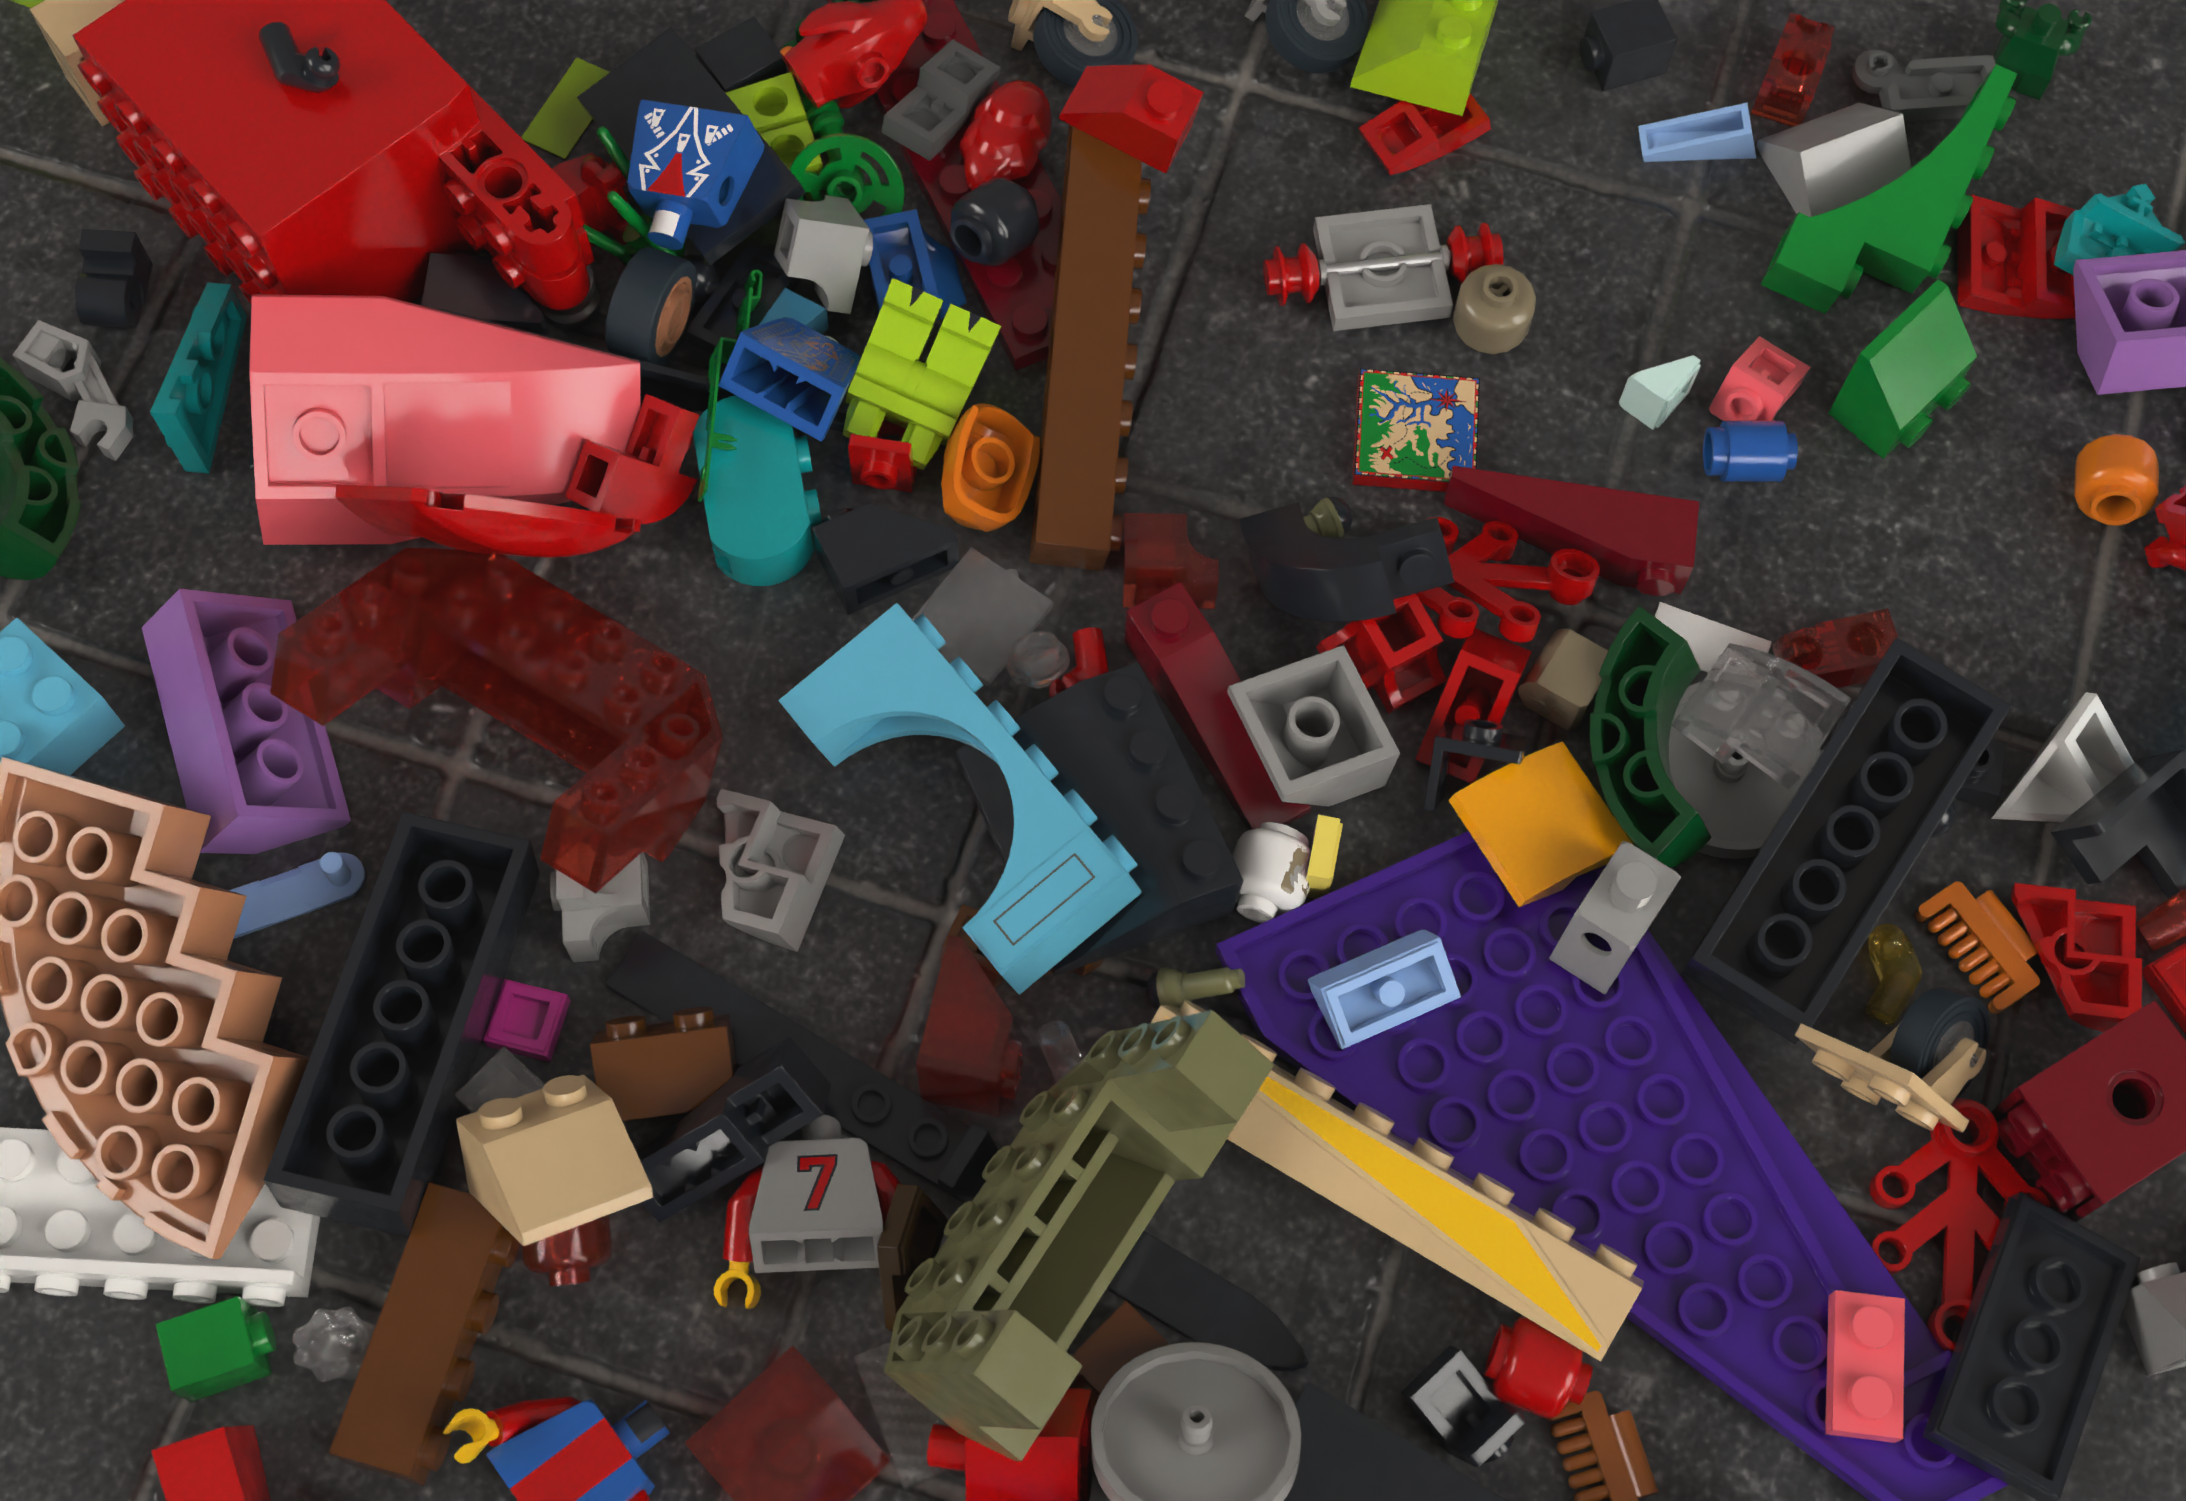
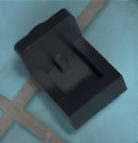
M1451 1345L1401 1391V1394L1451 1455L1474 1467H1479L1483 1463L1491 1462L1503 1455L1514 1441L1513 1434L1526 1421L1517 1408L1496 1398L1493 1389L1460 1349Z

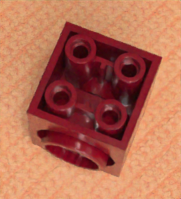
M2155 1000L2017 1087L1992 1111L1999 1121L1997 1122L1999 1139L2016 1158L2024 1156L2039 1176V1179L2035 1182L2036 1187L2047 1196L2051 1209L2060 1214L2066 1213L2069 1219L2077 1222L2186 1152V1040ZM2114 1104L2123 1111L2125 1117L2116 1110Z

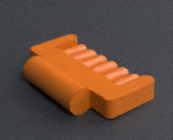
M1956 881L1921 904L1915 911V919L1923 923L1943 909H1947L1928 923L1927 929L1931 933H1937L1953 921H1957L1955 925L1938 936V943L1941 946L1949 945L1965 933L1968 935L1949 948L1948 955L1950 958L1958 959L1975 946L1978 947L1977 950L1959 962L1958 967L1962 972L1970 971L1986 959L1989 961L1969 975L1971 984L1979 985L1996 972L1999 973L1998 976L1980 988L1979 993L1983 998H1989L2005 986H2009V988L1989 1002L1988 1010L1992 1014H2000L2040 984V978L2027 963L2038 955L2030 936L1991 889L1975 899L1962 882Z

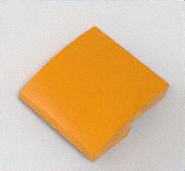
M1563 741L1525 756L1521 764L1510 763L1456 792L1448 800L1518 907L1564 890L1577 876L1607 865L1623 841L1633 845Z

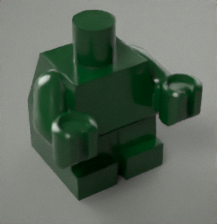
M2001 0L1995 26L2002 36L1994 55L1995 64L2017 73L2011 88L2012 90L2040 100L2051 81L2059 56H2068L2077 52L2082 38L2092 22V17L2087 12H2085L2083 17L2078 16L2080 10L2074 9L2065 20L2061 18L2060 9L2053 4H2044L2036 10L2025 6L2027 0Z

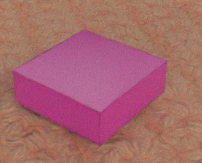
M504 979L483 1041L490 1048L551 1062L571 1001L568 995Z

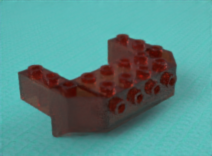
M405 547L278 634L270 694L322 726L375 688L411 709L439 687L443 686L587 773L553 802L540 860L595 894L643 851L658 861L663 862L675 848L705 803L723 739L705 674L504 555L476 553L459 549Z

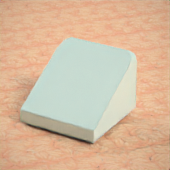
M1692 355L1634 373L1627 380L1619 405L1652 430L1655 427L1659 428L1690 392L1701 365L1699 363L1701 360Z

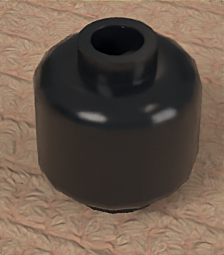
M993 177L984 181L958 199L951 211L950 235L953 244L964 258L983 266L997 267L1008 262L1030 246L1039 233V216L1033 196L1025 188L1007 178Z

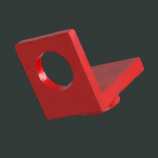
M884 420L876 438L856 434L850 435L848 450L853 484L866 485L883 490L892 489L913 492L917 467L913 466L912 444L881 438L886 435H896L902 438L906 429Z

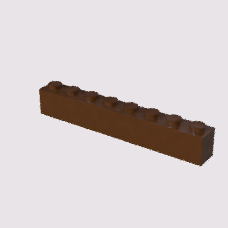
M1071 125L1068 127L1029 563L1102 571L1109 552H1119L1123 533V515L1113 514L1115 493L1124 494L1127 481L1128 457L1118 456L1119 436H1129L1132 421L1133 401L1123 399L1124 380H1133L1137 362V344L1127 343L1129 324H1138L1141 310L1142 288L1132 287L1133 269L1142 270L1145 258L1147 235L1146 233L1136 231L1138 214L1146 215L1148 211L1151 179L1141 178L1142 162Z

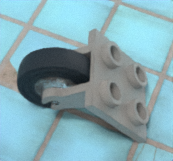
M1252 0L1245 14V17L1254 22L1264 12L1266 14L1265 21L1268 36L1278 53L1293 66L1310 73H1329L1348 64L1361 50L1369 30V17L1363 0Z

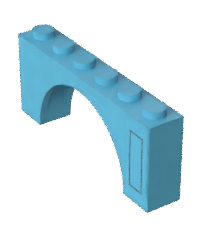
M896 603L778 701L834 767L847 757L870 745L891 738L909 735L941 736L960 741L983 752L1000 766L1006 778L1013 804L1014 829L1010 855L995 890L979 912L962 928L999 974L1020 995L1142 893L1129 875V872L1137 866V863L1113 835L1102 842L1089 826L1098 818L1074 789H1071L1062 796L1050 781L1059 773L1041 750L1033 744L1024 751L1012 736L1021 728L997 700H994L986 707L978 698L975 692L983 684L960 656L950 664L938 651L947 642L923 614L913 621L901 606Z

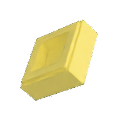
M1318 815L1306 876L1310 886L1307 895L1309 898L1318 899L1329 894L1343 827L1339 818Z

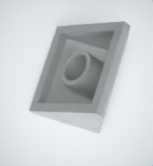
M1862 103L1853 104L1757 141L1755 146L1796 214L1800 212L1809 217L1829 212L1864 198L1911 169L1903 113Z

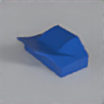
M917 209L864 219L873 236L872 255L866 267L878 315L892 278L942 299L943 304L937 320L944 318L950 304L958 307L967 304L953 250L938 243L925 232L920 224Z

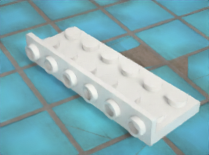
M0 1127V1293L8 1292L10 1282L35 1283L34 1291L54 1296L78 1295L79 1286L104 1287L103 1294L106 1296L127 1300L146 1299L148 1289L173 1291L172 1298L191 1303H214L217 1293L242 1294V1299L250 1305L263 1307L284 1306L286 1296L308 1298L320 1216L280 1207L266 1184H264L221 1259H210L167 1240L143 1224L144 1219L136 1215L121 1201L109 1199L96 1187L98 1184L97 1179L80 1160L70 1159L49 1130Z

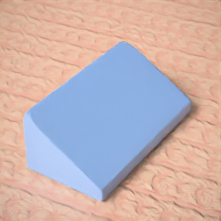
M1427 930L1414 932L1308 979L1312 994L1341 1049L1461 998L1442 941L1439 936Z

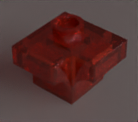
M1124 513L1122 607H1134L1181 582L1198 608L1215 609L1219 583L1218 559L1205 557L1192 547L1187 536V514Z

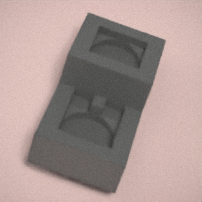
M952 39L920 68L917 86L884 115L881 133L930 161L954 137L976 110V107L984 99L998 78L1000 66Z

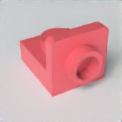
M1759 336L1732 365L1709 410L1723 421H1773L1778 410L1799 388L1811 367Z

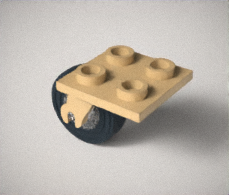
M1117 0L1012 1L1008 15V21L1015 24L1011 47L1021 51L1028 39L1033 41L1042 64L1061 82L1075 88L1087 66L1131 65L1137 49V31L1131 16Z
M1937 986L1924 992L1910 1006L1900 1024L1868 1053L1804 1024L1799 1026L1795 1036L1816 1053L1812 1063L1832 1076L1843 1080L1840 1086L1854 1096L1873 1105H1877L1882 1097L1898 1105L1895 1111L1901 1116L1928 1130L1933 1131L1936 1124L1940 1122L1963 1133L1969 1120L1951 1104L1954 1099H1957L1968 1088L1974 1077L1983 1067L1989 1041L1990 1019L1987 1008L1975 996L1954 987Z

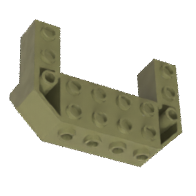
M1213 1010L1182 1017L1175 1016L1164 1021L1150 1024L1143 1023L1137 1027L1118 1031L1111 1030L1105 1033L1094 1044L1086 1057L1048 1091L1040 1092L1028 1103L1019 1120L1023 1125L1022 1129L1010 1146H1004L989 1160L982 1173V1178L986 1182L974 1200L960 1206L947 1222L944 1234L948 1238L934 1259L929 1258L925 1260L909 1278L905 1286V1292L909 1296L896 1313L884 1373L959 1434L1014 1461H1022L1083 1366L1066 1352L1175 1181L1198 1179L1204 1176L1274 1064Z

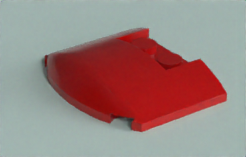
M336 485L335 498L362 520L389 535L423 537L441 545L476 553L543 558L576 556L602 550L622 542L634 533L640 532L641 527L640 519L616 518L617 515L520 500L473 494H446L415 487Z

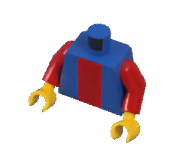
M573 1396L525 1400L486 1413L473 1408L463 1409L453 1417L443 1431V1434L446 1435L455 1430H462L472 1437L473 1443L462 1446L454 1455L456 1461L460 1463H469L474 1460L487 1444L495 1447L486 1456L517 1501H650L648 1495L652 1492L655 1485L639 1464L637 1458L670 1434L647 1400L643 1401L612 1425L592 1399L582 1402Z

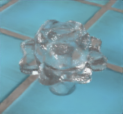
M342 1307L337 1311L320 1308L314 1312L309 1323L297 1328L293 1332V1343L298 1346L294 1351V1362L297 1365L311 1369L316 1378L323 1382L336 1378L353 1379L362 1365L376 1326L362 1321L356 1315L354 1309L350 1307Z

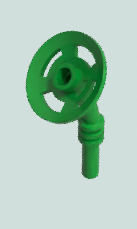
M797 40L785 43L782 48L786 46L794 47L798 44ZM795 81L803 98L802 105L811 126V131L815 137H819V139L809 143L798 153L789 169L800 182L806 193L811 192L812 199L816 202L824 200L821 190L827 189L828 196L848 198L859 214L865 211L873 200L886 207L880 216L902 212L905 196L904 181L901 171L892 156L883 147L868 138L844 133L842 127L845 120L835 100L824 104L819 109L815 108ZM826 151L829 162L821 169L819 174L806 170L809 163L815 157ZM862 151L873 157L881 165L887 175L889 184L881 183L876 168L871 162L860 156ZM859 167L866 171L872 183H865V176ZM801 196L799 199H797V200L805 201L803 196Z

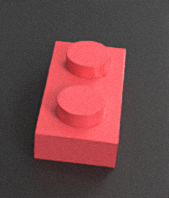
M1835 1290L1829 1295L1825 1434L1896 1443L1903 1439L1904 1298Z

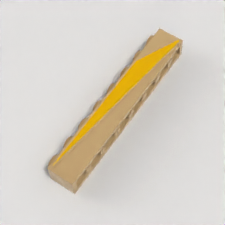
M1186 1000L1180 1009L1173 1005H1162L1159 1007L1151 1023L1172 1019L1175 1016L1182 1017L1205 1012L1206 1010ZM1245 1034L1241 1035L1273 1063L1277 1056L1274 1050ZM1274 1064L1242 1117L1227 1139L1601 1362L1643 1288L1644 1281L1633 1275L1638 1266L1634 1261L1602 1243L1596 1252L1590 1250L1571 1238L1576 1228L1557 1215L1539 1208L1535 1216H1532L1510 1203L1515 1193L1499 1181L1481 1172H1478L1474 1181L1450 1167L1454 1156L1439 1146L1421 1137H1418L1413 1146L1390 1132L1395 1122L1381 1112L1361 1102L1358 1103L1355 1111L1331 1098L1336 1088L1321 1077L1303 1068L1299 1069L1295 1077Z

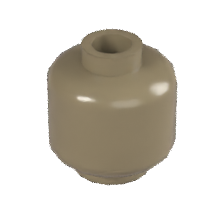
M1492 264L1481 266L1471 272L1460 286L1455 305L1453 321L1458 336L1467 346L1487 354L1505 353L1518 346L1529 331L1535 311L1536 295L1533 285L1523 273L1511 266Z

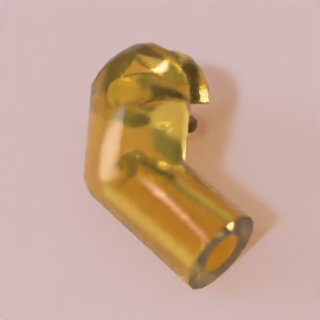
M1885 923L1876 926L1868 937L1869 956L1880 984L1865 1008L1868 1014L1877 1021L1887 1025H1894L1920 983L1922 969L1907 935L1903 933L1900 927Z

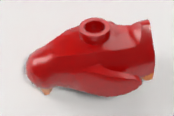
M923 0L828 3L811 12L801 23L799 33L805 37L794 47L786 46L782 48L780 53L789 71L792 72L796 83L815 108L819 109L824 104L837 99V105L840 108H851L876 93L888 80L890 74L899 66L912 43L923 32L927 24L928 14Z

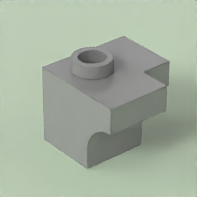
M825 195L824 200L816 202L786 198L774 253L775 258L788 277L814 281V291L827 311L851 314L861 266L866 267L871 259L873 250L872 232L848 198Z
M582 835L555 837L556 872H551L550 894L553 910H562L563 944L572 962L599 960L601 948L611 934L626 927L650 925L647 860L640 842L602 844L589 841Z

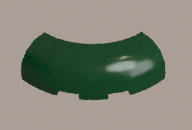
M0 358V576L29 581L44 577L55 566L65 551L75 529L81 507V500L78 499L79 493L76 476L79 464L66 429L57 428L52 418L41 406L44 398L42 394L20 372Z
M1638 606L1611 644L1599 672L1601 682L1596 695L1594 713H1590L1592 761L1596 767L1605 800L1624 832L1640 850L1671 868L1678 866L1696 854L1712 838L1699 812L1676 790L1669 763V738L1673 718L1683 694L1700 672V668L1687 640L1641 606Z

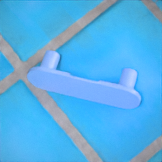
M328 852L321 859L303 864L296 869L229 890L246 896L234 939L355 896L365 883L366 872L363 864L352 854Z

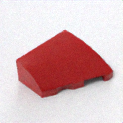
M2014 883L2011 888L2013 904L2070 1019L2082 1026L2105 1032L2142 1008V958H2136V906L2076 899V889Z

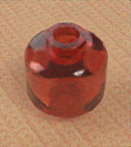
M609 1214L529 1245H522L525 1267L534 1273H548L549 1286L591 1281L590 1268L603 1265L612 1256Z

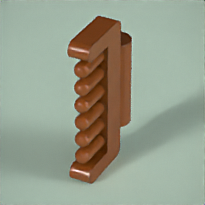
M1595 1390L1587 1392L1580 1405L1568 1401L1559 1415L1552 1419H1546L1553 1422L1573 1415H1580L1579 1417L1553 1424L1550 1429L1551 1434L1557 1438L1582 1430L1586 1432L1585 1434L1561 1440L1557 1443L1556 1449L1562 1455L1591 1447L1590 1451L1565 1458L1562 1462V1467L1565 1471L1571 1472L1597 1464V1468L1573 1474L1568 1478V1484L1573 1489L1600 1481L1603 1482V1485L1577 1492L1574 1495V1501H1600L1607 1498L1609 1501H1639L1638 1499L1659 1493L1631 1410L1609 1416L1602 1394Z

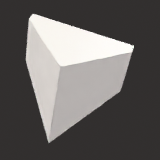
M2086 692L2055 727L1991 819L2063 822L2134 763L2097 694Z

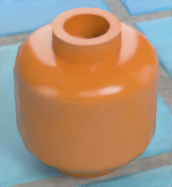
M2112 434L2093 440L2086 444L2079 452L2075 465L2074 496L2079 509L2089 518L2106 525L2119 526L2128 524L2146 515L2155 506L2159 492V462L2154 449L2144 440L2131 435Z

